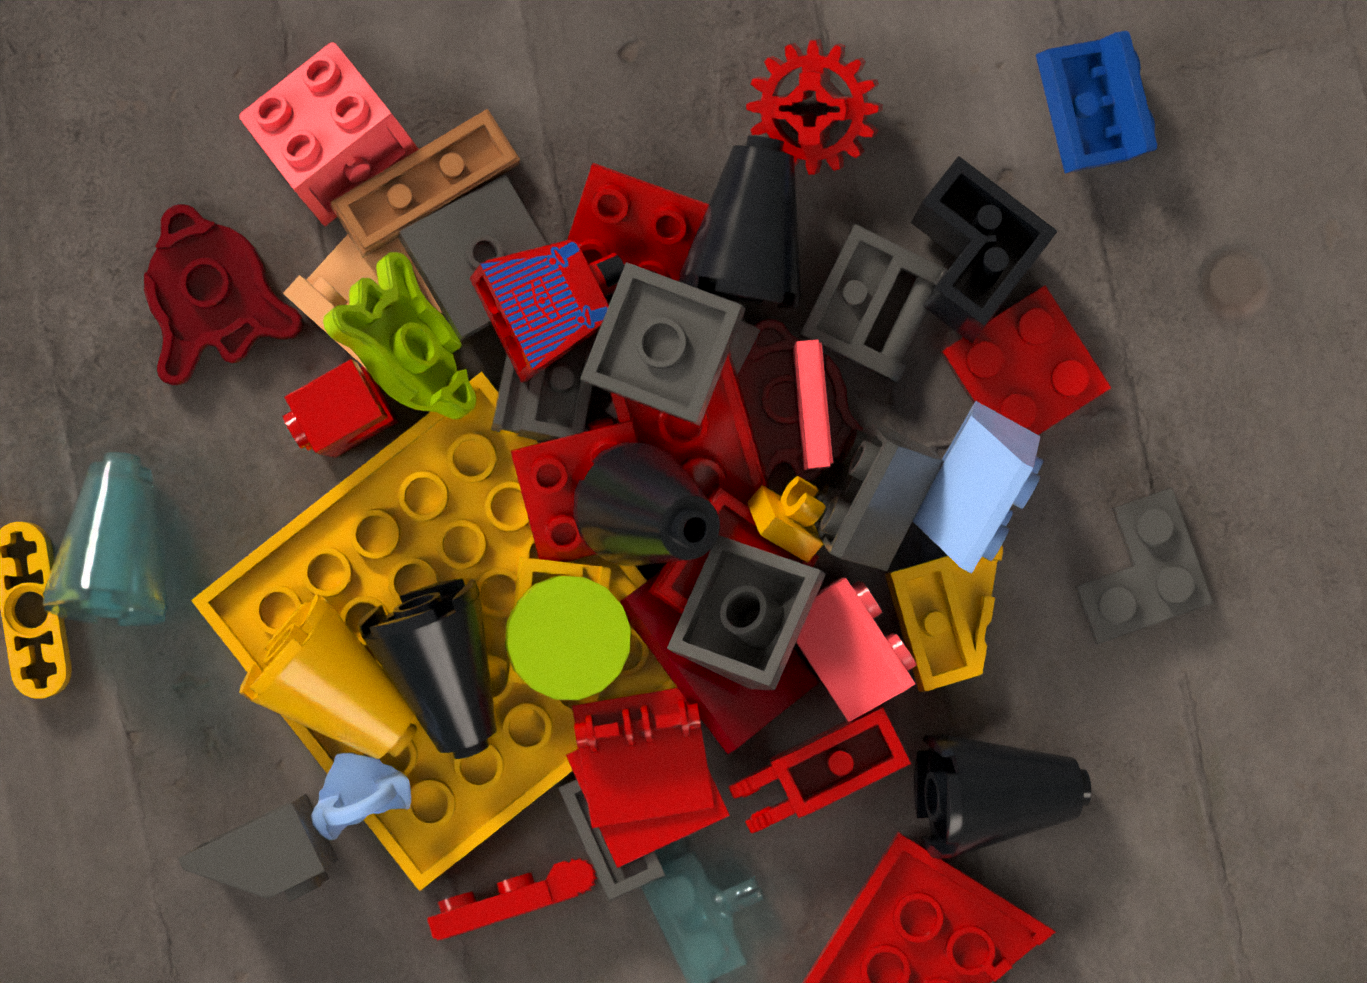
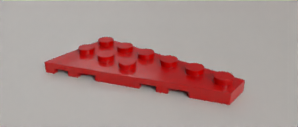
M897 831L802 983H992L1000 979L1013 968V964L1035 946H1040L1056 931L945 860L931 857L926 848Z

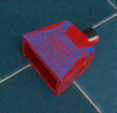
M566 240L487 260L481 263L471 275L470 280L521 383L537 375L600 330L609 307L605 297L615 292L625 266L615 252L588 264L579 244L575 240Z

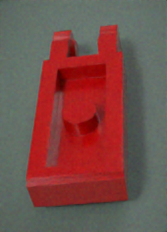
M571 858L569 863L568 861H562L554 864L546 880L537 883L534 881L532 872L496 883L500 893L497 896L476 902L473 891L439 901L438 905L441 914L427 918L432 937L437 939V941L445 940L578 897L579 893L585 894L586 891H591L593 885H596L594 883L595 879H598L595 877L596 871L593 869V864L588 863V860L582 861L581 858L577 860Z

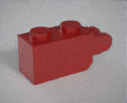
M879 705L850 722L846 720L769 758L771 764L733 782L728 788L734 799L738 797L744 798L779 778L788 798L771 807L766 806L752 813L745 823L750 833L753 834L795 813L798 818L811 814L910 765L911 762L884 708Z

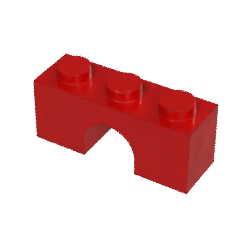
M352 359L284 397L291 411L282 417L301 449L304 447L308 451L312 449L317 454L337 458L399 423L378 384L373 380L368 370L364 366L360 368L358 363Z

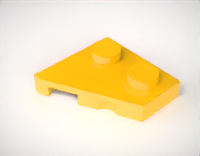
M1003 546L1000 547L992 561L981 557L972 574L960 568L949 556L885 574L906 648L917 664L912 669L919 692H926L983 674L987 650L985 633L987 626L992 621L995 603L992 591L997 562L1002 561Z

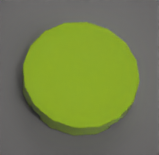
M555 576L534 584L517 601L506 622L505 648L513 670L531 689L556 700H581L602 692L620 675L630 653L631 627L623 605L606 587L585 577Z

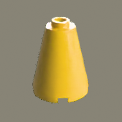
M319 594L314 595L312 602L306 600L287 619L265 647L268 651L263 660V663L266 665L265 669L262 671L253 664L240 686L239 693L248 700L375 759H380L387 752L394 757L397 756L408 745L417 731V727L411 723L414 714L391 679L330 603Z

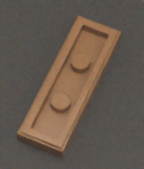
M486 109L333 200L331 208L364 258L398 238L399 231L472 193L518 166L520 158L489 110Z

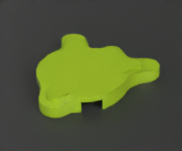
M389 252L376 265L379 285L371 278H361L350 287L349 305H337L324 315V329L332 339L349 347L359 357L373 380L399 403L415 410L437 412L451 419H460L471 412L476 405V394L468 380L467 369L457 372L453 353L461 348L462 344L448 321L428 302L421 292L409 259L402 253Z

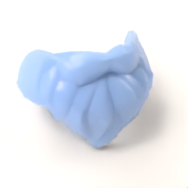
M337 753L334 763L326 776L323 789L319 791L318 804L314 807L311 815L312 824L321 836L328 840H335L348 825L358 824L370 814H380L390 809L408 810L410 809L412 799L409 780L401 771L396 770L390 765L383 764L380 759L355 753Z

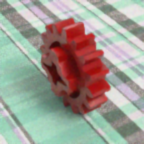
M821 39L809 41L807 55H803L796 43L785 46V56L787 59L785 63L774 56L768 57L764 63L767 70L772 74L770 78L755 77L751 81V85L756 90L762 92V97L759 100L746 104V110L761 113L762 122L750 129L752 135L767 133L770 138L783 141V151L794 156L795 166L801 159L806 161L808 175H815L820 172L823 159H826L833 171L843 168V151L854 158L860 157L865 151L857 140L858 137L872 138L878 132V129L873 124L867 122V117L883 110V104L876 101H868L867 92L879 85L878 80L867 79L862 81L858 75L866 61L861 57L849 64L844 62L846 46L843 44H836L828 55L824 54ZM802 67V73H799V85L790 94L779 95V88L787 76ZM830 70L838 74L845 81L852 95H843L830 81ZM814 91L816 92L818 102L827 103V106L839 107L818 116L815 122H813L812 112L803 111L802 108L790 107L811 98ZM778 119H785L798 132V143L785 133ZM838 120H852L845 135L838 142L827 147V141L830 140V128Z

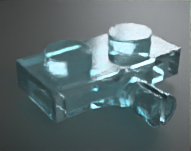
M695 850L661 865L666 877L642 887V890L687 983H707L745 965L748 959L734 933L733 914L765 900L761 888L739 898V896L758 887L759 883L756 878L752 876L750 879L721 892L720 888L707 877Z

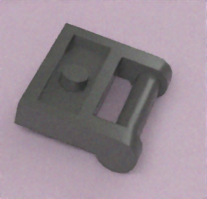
M854 224L799 336L808 340L818 339L819 343L822 342V347L868 369L884 379L898 384L906 369V366L902 364L904 357L928 311L923 305L948 270ZM900 270L915 277L916 280L879 353L865 346L864 343Z

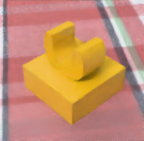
M799 476L795 477L787 485L782 496L761 485L747 502L759 534L808 563L823 545L814 525L826 508L824 503L814 498L818 492L817 487Z

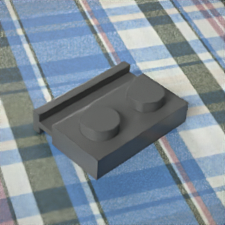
M598 332L523 383H521L506 353L491 430L519 433L518 436L543 442L583 432L592 385L583 382L580 378Z

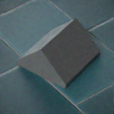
M718 535L667 649L749 689L775 690L826 574L819 569Z

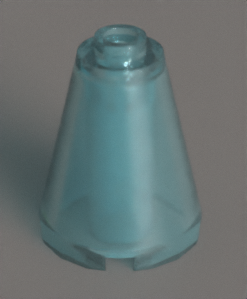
M110 452L104 454L103 461L90 464L43 592V606L45 605L44 610L48 613L62 618L98 624V617L118 619V626H152L165 621L168 604L153 477L150 469L140 466V457L127 453Z

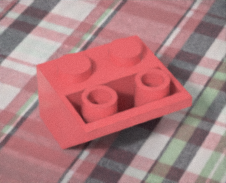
M839 577L818 591L796 644L845 719L850 722L915 685L916 683L908 671L917 666L897 634L894 635L892 632L885 637L877 626L874 618L883 612L862 581H857L851 585L847 578Z

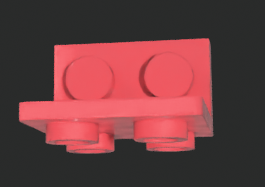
M334 42L322 48L239 115V119L324 227L337 218L331 208L333 200L419 150L394 115Z

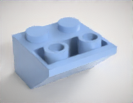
M975 401L943 456L942 460L944 462L913 522L960 568L972 574L981 557L989 561L994 559L1009 532V528L1006 526L1013 514V511L1009 509L1012 504L1023 509L1035 490L1040 476L1037 474L1044 461L1036 456L1040 436Z

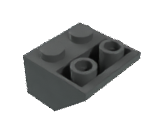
M868 418L863 430H853L845 442L839 462L844 464V467L834 486L826 484L820 491L817 500L824 503L826 508L814 525L830 554L844 560L887 571L944 461L933 449Z

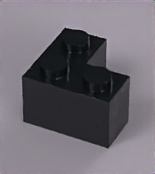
M960 156L956 158L922 201L911 221V224L957 258L935 286L923 307L970 343H973L1058 232Z

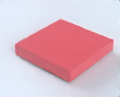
M818 339L796 341L792 353L803 470H824L833 463L822 342L819 343Z

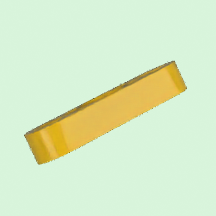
M9 523L0 529V610L11 677L16 688L25 696L35 699L47 698L64 690L72 674L52 543L46 531L34 523ZM22 532L25 541L36 542L37 553L27 556L29 575L42 571L44 583H21L11 588L10 576H23L19 558H9L7 554V546L16 543V533ZM27 592L40 594L48 605L46 620L36 628L22 625L15 614V606L18 599ZM52 631L54 644L43 643L40 645L44 661L47 663L55 662L57 674L47 677V687L41 688L39 679H28L26 673L28 666L36 664L35 647L31 645L21 648L20 637H40Z

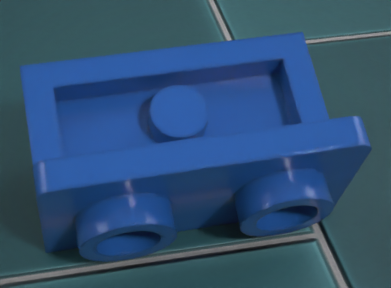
M1129 31L1115 32L1100 40L1051 48L1036 54L1065 174L1126 162L1157 149L1155 121L1151 111L1148 109L1140 76V60L1133 48Z

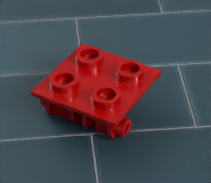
M592 163L567 240H575L579 244L588 264L615 252L621 258L624 265L627 262L679 281L680 271L709 204Z
M603 418L589 423V431L511 450L539 559L568 562L597 554L580 537L573 517L574 491L579 480H584L588 471L595 464L592 461L600 452L622 442H637L631 420L613 424L612 418Z
M678 688L572 705L575 737L580 753L592 828L715 808L697 703L690 704Z

